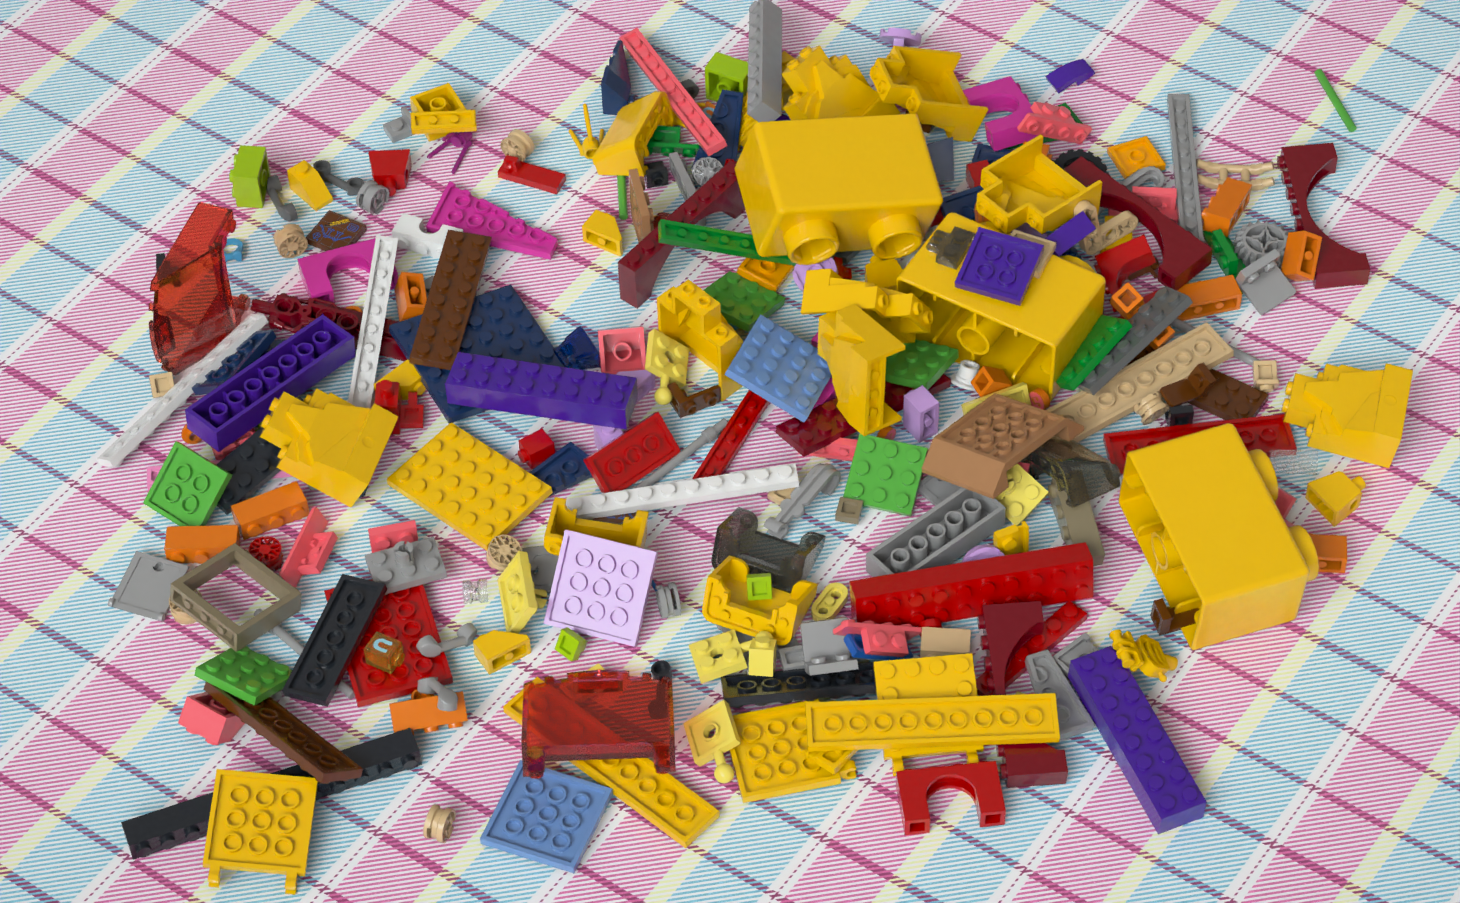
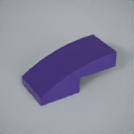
M1079 59L1057 68L1045 77L1059 94L1074 82L1079 86L1093 76L1095 72L1084 59Z

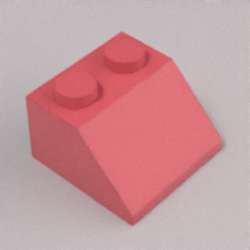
M643 326L598 329L601 373L617 374L621 371L645 370L646 353Z
M207 692L187 696L178 724L186 727V731L206 738L205 741L212 745L231 741L245 724L238 716L229 712L224 705L214 700Z

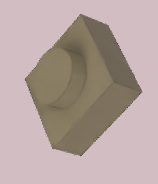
M840 497L835 521L858 525L863 509V501Z

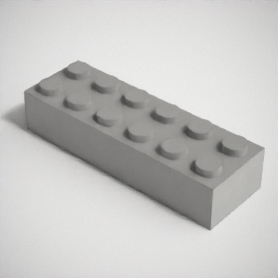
M960 488L866 553V572L872 577L949 565L1005 525L1006 507L995 498L992 499L968 489Z

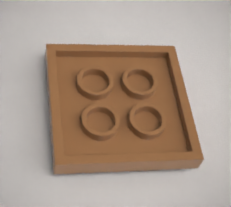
M636 168L629 170L631 217L639 243L654 230L653 223H650L654 221L652 208H648V205H650L648 192L644 193L643 191L645 190L644 177H639Z

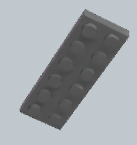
M1167 286L1158 290L1148 303L1142 305L1138 312L1131 319H1128L1132 328L1082 381L1078 388L1095 395L1193 303L1190 297Z

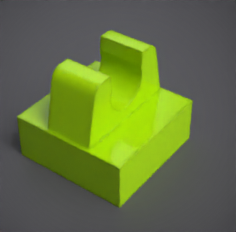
M770 573L746 575L748 601L772 599Z
M569 627L561 629L555 650L573 662L578 660L580 653L585 650L588 641Z

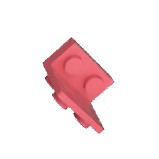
M415 520L368 529L372 553L392 548L400 541H404L405 544L407 541L410 543L418 541Z

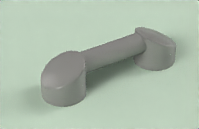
M466 623L457 631V638L437 643L433 636L427 635L418 641L416 648L425 657H435L444 651L464 645L466 647L469 646L477 634V629L472 623Z
M427 677L418 680V692L438 694L437 708L439 710H457V694L453 690L444 687L438 681V677Z

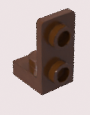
M1203 362L1193 369L1187 379L1164 386L1159 392L1170 407H1175L1205 396L1217 380Z
M676 382L667 385L673 396L670 404L680 418L714 406L721 401V388L719 385L712 386L688 397L685 390L680 389Z
M1163 598L1153 601L1150 617L1159 636L1181 630L1182 627L1196 624L1194 615L1199 608L1175 614V607L1170 608L1166 606Z

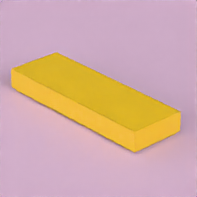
M475 110L410 113L412 134L477 131Z

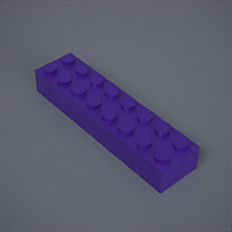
M322 314L186 408L187 429L220 452L260 424L267 414L270 415L272 411L268 409L275 397L279 399L282 393L286 392L297 398L355 357L354 336Z
M463 352L457 353L445 383L447 403L625 430H627L638 399L636 377Z
M1113 646L1070 660L1068 678L1156 832L1161 834L1203 818L1207 801L1129 668H1124L1122 660L1117 658V651L1113 649Z

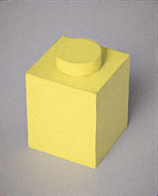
M764 636L752 638L749 647V675L773 677L776 668V639Z

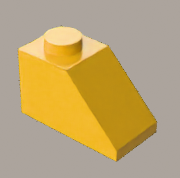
M305 160L287 170L290 189L315 211L333 201V197L318 171Z
M595 210L582 225L583 241L621 257L623 255L622 237L615 217Z
M408 359L376 382L378 383L382 380L399 382L403 400H408V391H418V395H422L426 390L421 382V376L413 364L409 363Z
M492 630L473 640L474 655L489 675L531 653L530 638L523 634Z

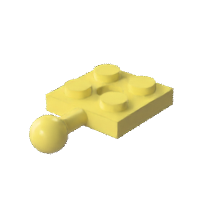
M653 329L648 333L645 370L661 378L660 388L655 391L654 399L660 405H667L673 397L667 385L676 382L679 388L686 385L689 348Z
M733 629L689 644L688 646L701 684L748 668L743 653L749 651L752 640L739 644L736 632ZM761 631L755 636V638L764 636L774 639L768 631ZM722 654L719 658H713L716 655Z
M722 700L686 721L683 725L695 764L701 767L715 759L717 766L714 771L715 779L725 784L733 779L734 770L729 764H726L723 753L741 744L729 703ZM716 728L715 734L708 738L710 731Z

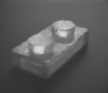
M1270 449V461L1275 473L1317 475L1318 451Z

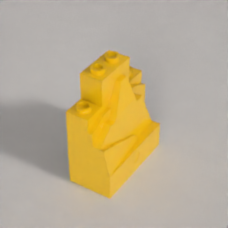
M820 45L812 48L807 46L799 52L800 56L790 61L786 65L788 68L782 73V76L794 92L788 98L789 102L783 107L791 120L901 114L895 104L882 102L878 92L870 87L857 65H853L846 54L838 57L833 55L828 58Z
M893 46L887 57L877 58L874 66L870 69V77L883 103L897 104L907 109L910 114H917L922 124L934 125L944 129L947 137H953V140L971 142L988 112L987 107L969 105L953 72L962 56L959 52Z
M1040 134L982 169L980 186L984 190L977 193L976 210L1006 234L1026 222L1043 234L1048 230H1055L1072 219L1075 206L1082 200H1088L1097 209L1098 215L1103 182L1098 180L1086 188L1042 154L1043 136Z
M832 269L806 271L801 306L802 315L833 313L856 304L903 344L915 343L917 333H930V327L933 323V311L913 293L906 294L882 288L875 283L842 279Z
M689 279L677 288L673 286L657 297L658 331L688 347L689 352L718 373L721 401H724L743 387L724 375L742 346L743 340L721 314V303Z
M853 304L836 312L819 316L818 355L827 362L832 375V383L838 399L837 408L853 428L863 436H867L902 421V417L884 402L886 357L905 350L906 345L856 304Z
M1387 363L1383 370L1365 371L1342 364L1339 367L1326 364L1323 372H1318L1317 378L1295 373L1293 381H1288L1285 395L1289 396L1288 399H1284L1281 409L1282 412H1285L1283 422L1307 428L1305 436L1309 437L1308 447L1389 468L1402 438L1413 370Z
M317 388L312 395L307 394L303 401L283 392L279 399L275 397L270 404L268 410L272 412L270 415L267 414L260 425L264 428L260 437L281 448L277 455L280 458L277 468L351 508L369 485L398 416L375 403L370 409L356 407L332 393L326 394Z

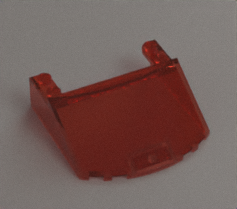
M199 202L151 281L150 291H154V303L150 302L148 311H153V321L150 320L149 322L151 346L156 361L162 363L161 369L172 372V375L176 376L202 360L240 324L244 311L249 309L251 300L247 294L242 293L239 297L232 296L223 249L227 243V236L229 233H233L236 228V220H234L232 209Z
M591 670L567 673V678L554 680L553 676H547L544 683L536 685L532 681L524 683L521 736L523 777L533 779L543 777L545 761L654 758V768L658 774L676 772L672 678L664 676L662 680L651 678V673L643 672L642 677L629 676V671Z

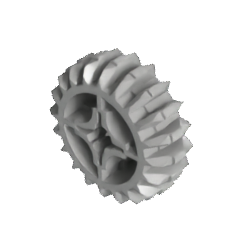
M1259 220L1255 224L1249 222L1247 226H1242L1240 231L1237 232L1233 244L1234 252L1238 253L1237 258L1242 259L1247 267L1276 248L1281 255L1276 262L1278 264L1277 267L1280 269L1282 267L1288 233L1290 232L1285 231L1284 226L1277 227L1276 222L1273 224H1269L1267 220L1265 223H1261Z

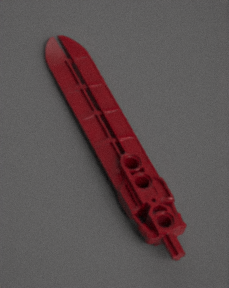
M286 293L277 294L273 303L259 299L252 300L250 310L269 315L268 326L271 329L287 330L295 334L323 314L354 336L355 349H357L363 316L362 312L338 307L333 302L317 298H309L308 300L298 299V296H289ZM385 318L379 355L406 361L407 358L389 332V325L399 321Z

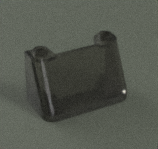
M1049 439L1021 460L1022 463L1030 464V475L1035 480H1038L1039 475L1043 473L1055 479L1058 491H1065L1067 493L1066 505L1071 508L1121 486L1119 480L1121 474L1116 464H1112L1110 461L1073 440Z
M738 507L717 527L711 559L713 568L716 569L730 555L745 561L749 567V574L770 573L771 587L791 593L795 583L807 579L824 547L826 536L816 532H807L802 536L799 545L757 531V516L749 510Z

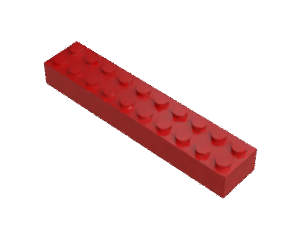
M1086 542L849 581L851 618L855 622L874 621V624L891 622L897 626L911 624L912 627H917L920 622L930 618L939 619L942 623L977 617L982 613V605L1041 601V606L1068 602L1069 600L1075 601L1094 597L1093 557Z

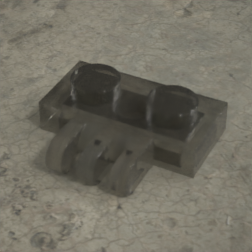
M956 226L951 233L936 230L933 234L934 236L931 237L930 242L926 245V249L937 254L936 263L957 270L969 251L976 233Z

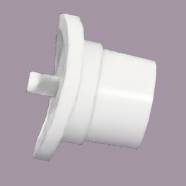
M971 360L961 361L957 373L952 374L950 377L951 383L966 390L976 391L971 381L979 372V364Z

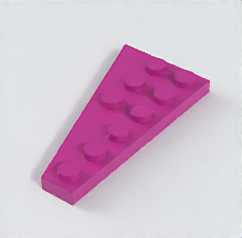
M451 181L446 186L426 225V230L429 233L439 231L441 226L445 224L463 229V232L490 236L492 237L491 247L551 260L558 246V238L537 227L532 228L526 225L524 220L511 217L509 212L483 198L478 199L472 196L471 192L466 189L461 190L457 188L456 184Z

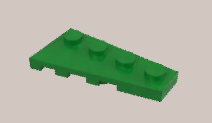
M1101 315L1057 379L1056 383L1059 387L1074 391L1132 328L1130 322L1126 319Z

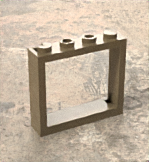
M236 543L178 578L170 586V601L236 652L301 610L302 593ZM233 565L280 599L241 626L237 625L194 592L195 589Z

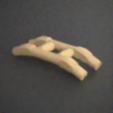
M1201 159L1196 160L1197 168L1213 174L1219 173V179L1197 174L1198 183L1210 189H1217L1219 184L1223 185L1228 177V173H1241V180L1239 181L1252 184L1251 191H1258L1275 185L1273 177L1250 181V175H1259L1274 170L1272 161L1263 164L1236 165L1218 164Z

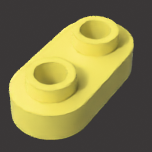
M831 583L825 587L811 607V616L814 621L834 619L848 601V589L841 583Z

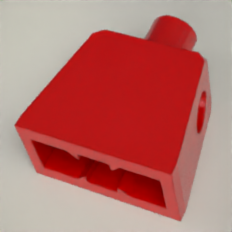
M410 149L369 151L373 181L377 182L378 185L386 187L389 190V196L395 195L396 190L405 189L412 167Z
M382 380L376 383L374 403L398 416L391 435H400V408L403 405L400 383Z

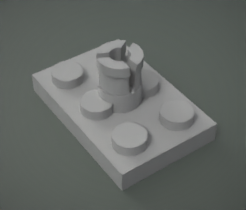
M434 536L411 543L407 541L406 544L404 541H400L392 548L365 555V561L372 581L386 584L387 591L385 595L447 578V571Z

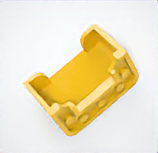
M654 91L623 106L618 111L616 118L593 155L592 160L598 175L629 176V170L637 168L639 176L645 177L648 167L644 166V157L649 156L647 144L658 125L673 127L676 121L666 92Z
M554 497L544 535V548L550 554L559 556L565 529L644 548L649 512L637 510L634 518L629 520V517H624L623 525L577 518L578 509L571 511L566 506V499Z
M729 555L707 578L702 606L704 618L711 623L734 629L753 637L761 631H768L777 640V645H787L794 638L816 596L818 584L807 580H800L794 584L791 593L772 587V599L748 601L746 575L749 574L748 564L742 559Z

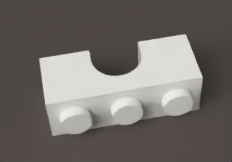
M403 213L392 230V237L399 238L397 247L400 249L439 259L448 229L463 232V229L443 224L439 231L427 234L424 231L423 218Z

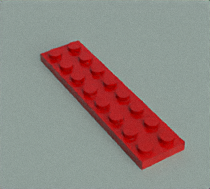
M1285 414L1103 433V442L1112 475L1124 473L1127 453L1227 423L1233 424L1236 427L1248 451L1261 449L1267 454L1268 458L1296 455L1297 451L1290 424L1283 422Z

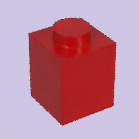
M543 429L518 440V456L521 462L527 463L531 470L555 453L554 442Z

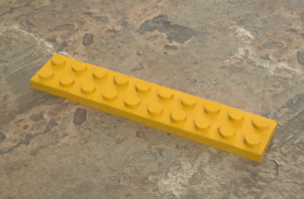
M536 677L503 706L505 714L600 785L612 788L613 794L684 848H687L720 817L718 809L539 677Z
M1055 693L805 703L808 752L1051 743L1060 741Z

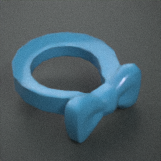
M229 238L217 244L216 248L222 264L233 259L242 261V241ZM227 245L238 246L233 253H226L222 250Z

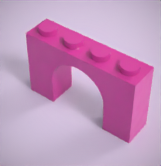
M1011 76L963 90L969 105L987 107V114L997 111L1012 112L1008 116L985 122L987 142L994 152L1024 143V141L1028 142L1038 136L1019 132L1017 129L1027 113H1033L1030 108L1033 104L1029 103L1027 94L1022 93L1019 83H1015Z
M376 238L297 259L300 276L308 297L335 303L330 279L335 273L346 268H359L370 274ZM395 265L390 290L395 288L398 281V272Z

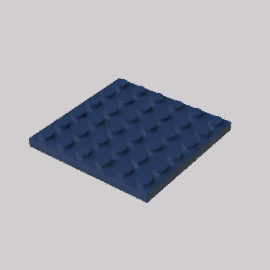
M511 284L476 296L460 352L567 367ZM422 314L389 325L390 334L408 360L410 359ZM413 364L421 376V382L449 424L489 410L447 403L445 383L450 370Z

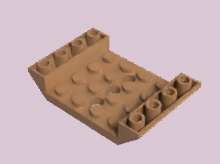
M994 393L933 438L921 468L922 473L994 499L1009 488L1006 471L1053 436L1071 441L1084 431V426L1063 416Z

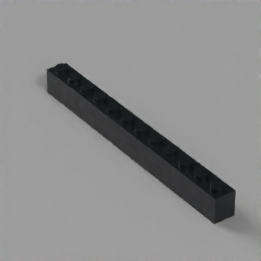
M411 728L340 750L363 768L361 778L349 779V781H333L328 784L318 782L316 801L322 797L338 794L344 790L363 786L368 782L387 778L392 774L411 770L422 765L420 750ZM300 765L270 773L315 778L307 771L302 770ZM213 792L121 822L132 859L144 858L152 853L168 850L177 845L196 841L201 837L207 836Z

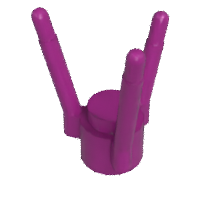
M451 132L442 138V141L445 142L429 153L427 158L430 159L450 143L456 147L464 146L451 171L452 174H455L468 148L472 145L470 141L473 136L472 132Z

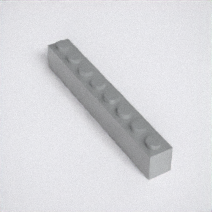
M770 0L754 1L749 8L747 114L758 122L775 121L781 116L782 9Z

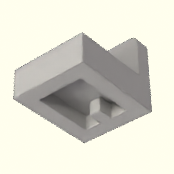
M406 107L401 108L402 117L383 124V130L392 143L415 135L411 131V114Z

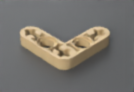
M1088 200L1080 201L1074 208V217L1081 211H1084L1096 227L1093 232L1079 241L1080 248L1088 255L1096 254L1131 233L1138 225V218L1130 211H1124L1099 226L1097 209ZM1112 229L1111 233L1108 236H1106L1108 231Z

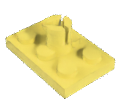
M1016 464L1006 471L1009 488L995 497V499L1006 507L1005 517L1013 525L1019 526L1046 498L1049 492L1019 464Z
M523 551L517 552L497 579L506 632L517 634L525 628L526 623L536 613L537 609L544 608L547 599H541V597H547L546 590L534 588L531 564L529 563L527 552Z

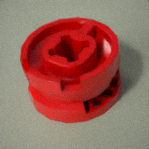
M269 536L260 537L251 542L248 547L249 554L258 561L263 562L270 570L275 569L277 571L282 566L283 553L281 544L277 539Z

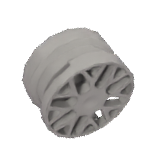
M700 158L692 167V177L698 185L703 186L723 166L715 158Z
M369 180L360 188L356 197V204L372 215L374 213L378 214L384 209L382 206L384 202H388L389 190L382 185H378L377 182Z
M675 582L668 583V586L664 587L656 585L655 589H658L655 592L661 618H668L671 614H674V616L681 615L680 598Z

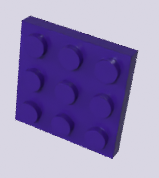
M979 227L955 280V287L1021 306L1044 252V245Z

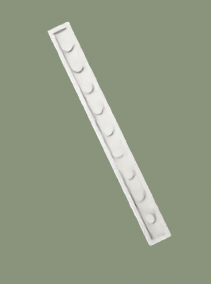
M376 235L348 402L356 407L370 409L399 238Z
M251 313L97 458L100 465L113 468L119 466L130 452L135 451L140 446L139 443L155 432V428L171 417V413L176 408L186 403V399L194 393L192 387L196 383H200V385L207 380L206 374L211 370H218L222 366V360L227 356L235 354L237 352L236 348L253 333L263 330L262 327L268 323L265 315Z
M793 463L566 499V506L571 511L578 509L577 518L590 520L593 518L635 513L637 510L648 511L799 487L796 464Z

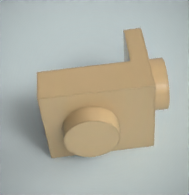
M1253 361V387L1265 393L1273 392L1279 386L1277 361Z

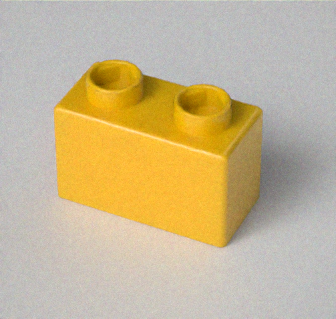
M917 114L757 122L753 125L735 166L737 181L758 255L761 257L788 255L791 262L798 265L817 264L829 259L836 252L872 250L873 254L881 259H897L907 256L922 245L923 239L943 203L942 193Z
M949 213L896 278V291L906 294L913 293L933 311V323L930 327V333H917L915 339L958 349L959 358L955 361L958 364L963 360H971L979 364V370L982 366L1003 369L1013 385L1024 382L1027 384L1029 393L1036 388H1041L1048 394L1051 402L1061 389L1056 383L1057 379L1097 320L1103 315L1105 278L1095 273L1088 263L1078 257L1070 255L1058 257L1052 254L1040 278H1032L1021 306L956 288L955 280L978 228L981 227L1003 234L1006 233L990 221L978 223L957 213Z
M1230 423L1128 452L1118 498L1119 505L1170 608L1175 607V614L1199 608L1194 615L1196 624L1181 628L1192 650L1293 621L1298 615L1306 583L1315 580L1319 571L1316 548L1309 533L1301 525L1287 527L1275 504L1278 498V482L1274 467L1267 454L1261 449L1248 451L1236 427Z

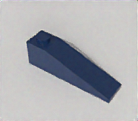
M621 40L617 41L613 50V57H610L609 65H606L601 81L603 114L617 115L623 106L635 101V96L631 93V83Z

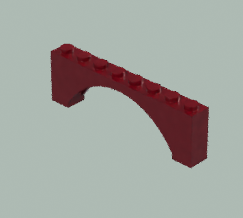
M1333 143L1281 147V155L1277 156L1278 169L1282 170V184H1286V199L1291 202L1290 213L1291 216L1295 217V231H1307L1322 237L1314 280H1312L1315 289L1368 285L1370 274L1366 253L1350 250L1329 238L1315 224L1307 207L1306 200L1313 188L1323 178L1336 172L1338 157Z
M1081 156L1064 169V171L1086 188L1098 180L1102 181L1099 207L1119 212L1130 211L1153 234L1158 242L1163 258V263L1158 268V281L1164 286L1177 291L1211 264L1212 248L1207 243L1196 238L1190 231H1186L1173 219H1169L1159 209L1145 202L1142 197L1128 190L1125 185L1114 180L1108 173H1104L1092 162L1087 161Z
M730 160L665 220L695 225L701 219L716 212H723L734 219L740 216L745 211V206L735 173L737 163ZM658 226L618 261L620 299L637 309L652 296L651 292L665 261L675 245L659 243Z
M1041 601L982 605V613L977 616L978 629H983V636L980 637L981 649L986 650L984 670L989 671L990 678H987L988 693L992 692V695H1006L1004 678L1012 659L1035 635H1042L1044 618ZM1046 743L996 745L997 757H1002L1003 763L999 766L1000 778L1005 779L1006 788L1066 784L1068 767L1065 750H1057Z

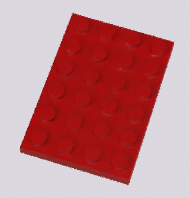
M423 584L384 595L347 668L358 707L412 694L418 687V680L422 678L438 677V681L443 686L453 683L445 652H441L435 657H425L416 648L418 641L427 635L433 636L437 643H441ZM335 588L324 590L327 602ZM377 639H385L392 642L391 646L383 642L378 643L379 647L387 650L386 653L374 648L373 644Z

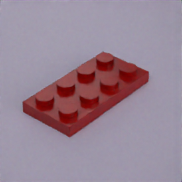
M655 412L583 459L601 492L607 493L625 490L673 458L681 450L660 413Z

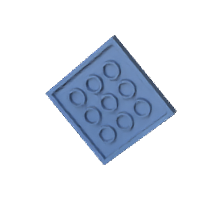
M761 314L724 374L802 422H805L831 377L828 364L818 355L816 347Z
M520 760L480 837V842L482 845L574 874L613 796V789Z

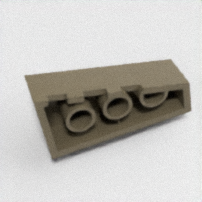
M1081 470L1053 475L1051 484L1048 485V498L1059 525L1062 540L1065 542V545L1086 542L1093 557V566L1102 565L1105 552Z

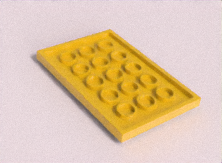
M453 423L448 424L386 479L390 487L486 551L494 537L502 534L507 535L553 493L551 486Z

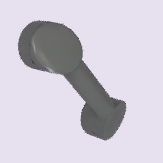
M319 160L313 164V168L318 171L323 182H329L345 190L349 196L357 195L364 184L361 178H351L346 182L332 175L331 165L328 161Z
M278 176L268 177L267 193L278 214L288 222L298 219L293 203L284 205L278 195V192L282 191Z

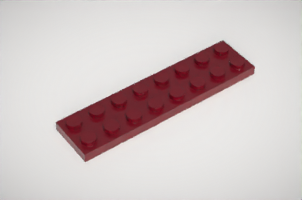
M943 374L928 391L931 395H934L951 387V379ZM885 381L884 402L895 412H899L904 407V395L911 390H915V388ZM837 397L813 408L805 422L794 417L776 426V434L803 457L830 445L839 438L849 436L857 432V430L847 422L837 408Z

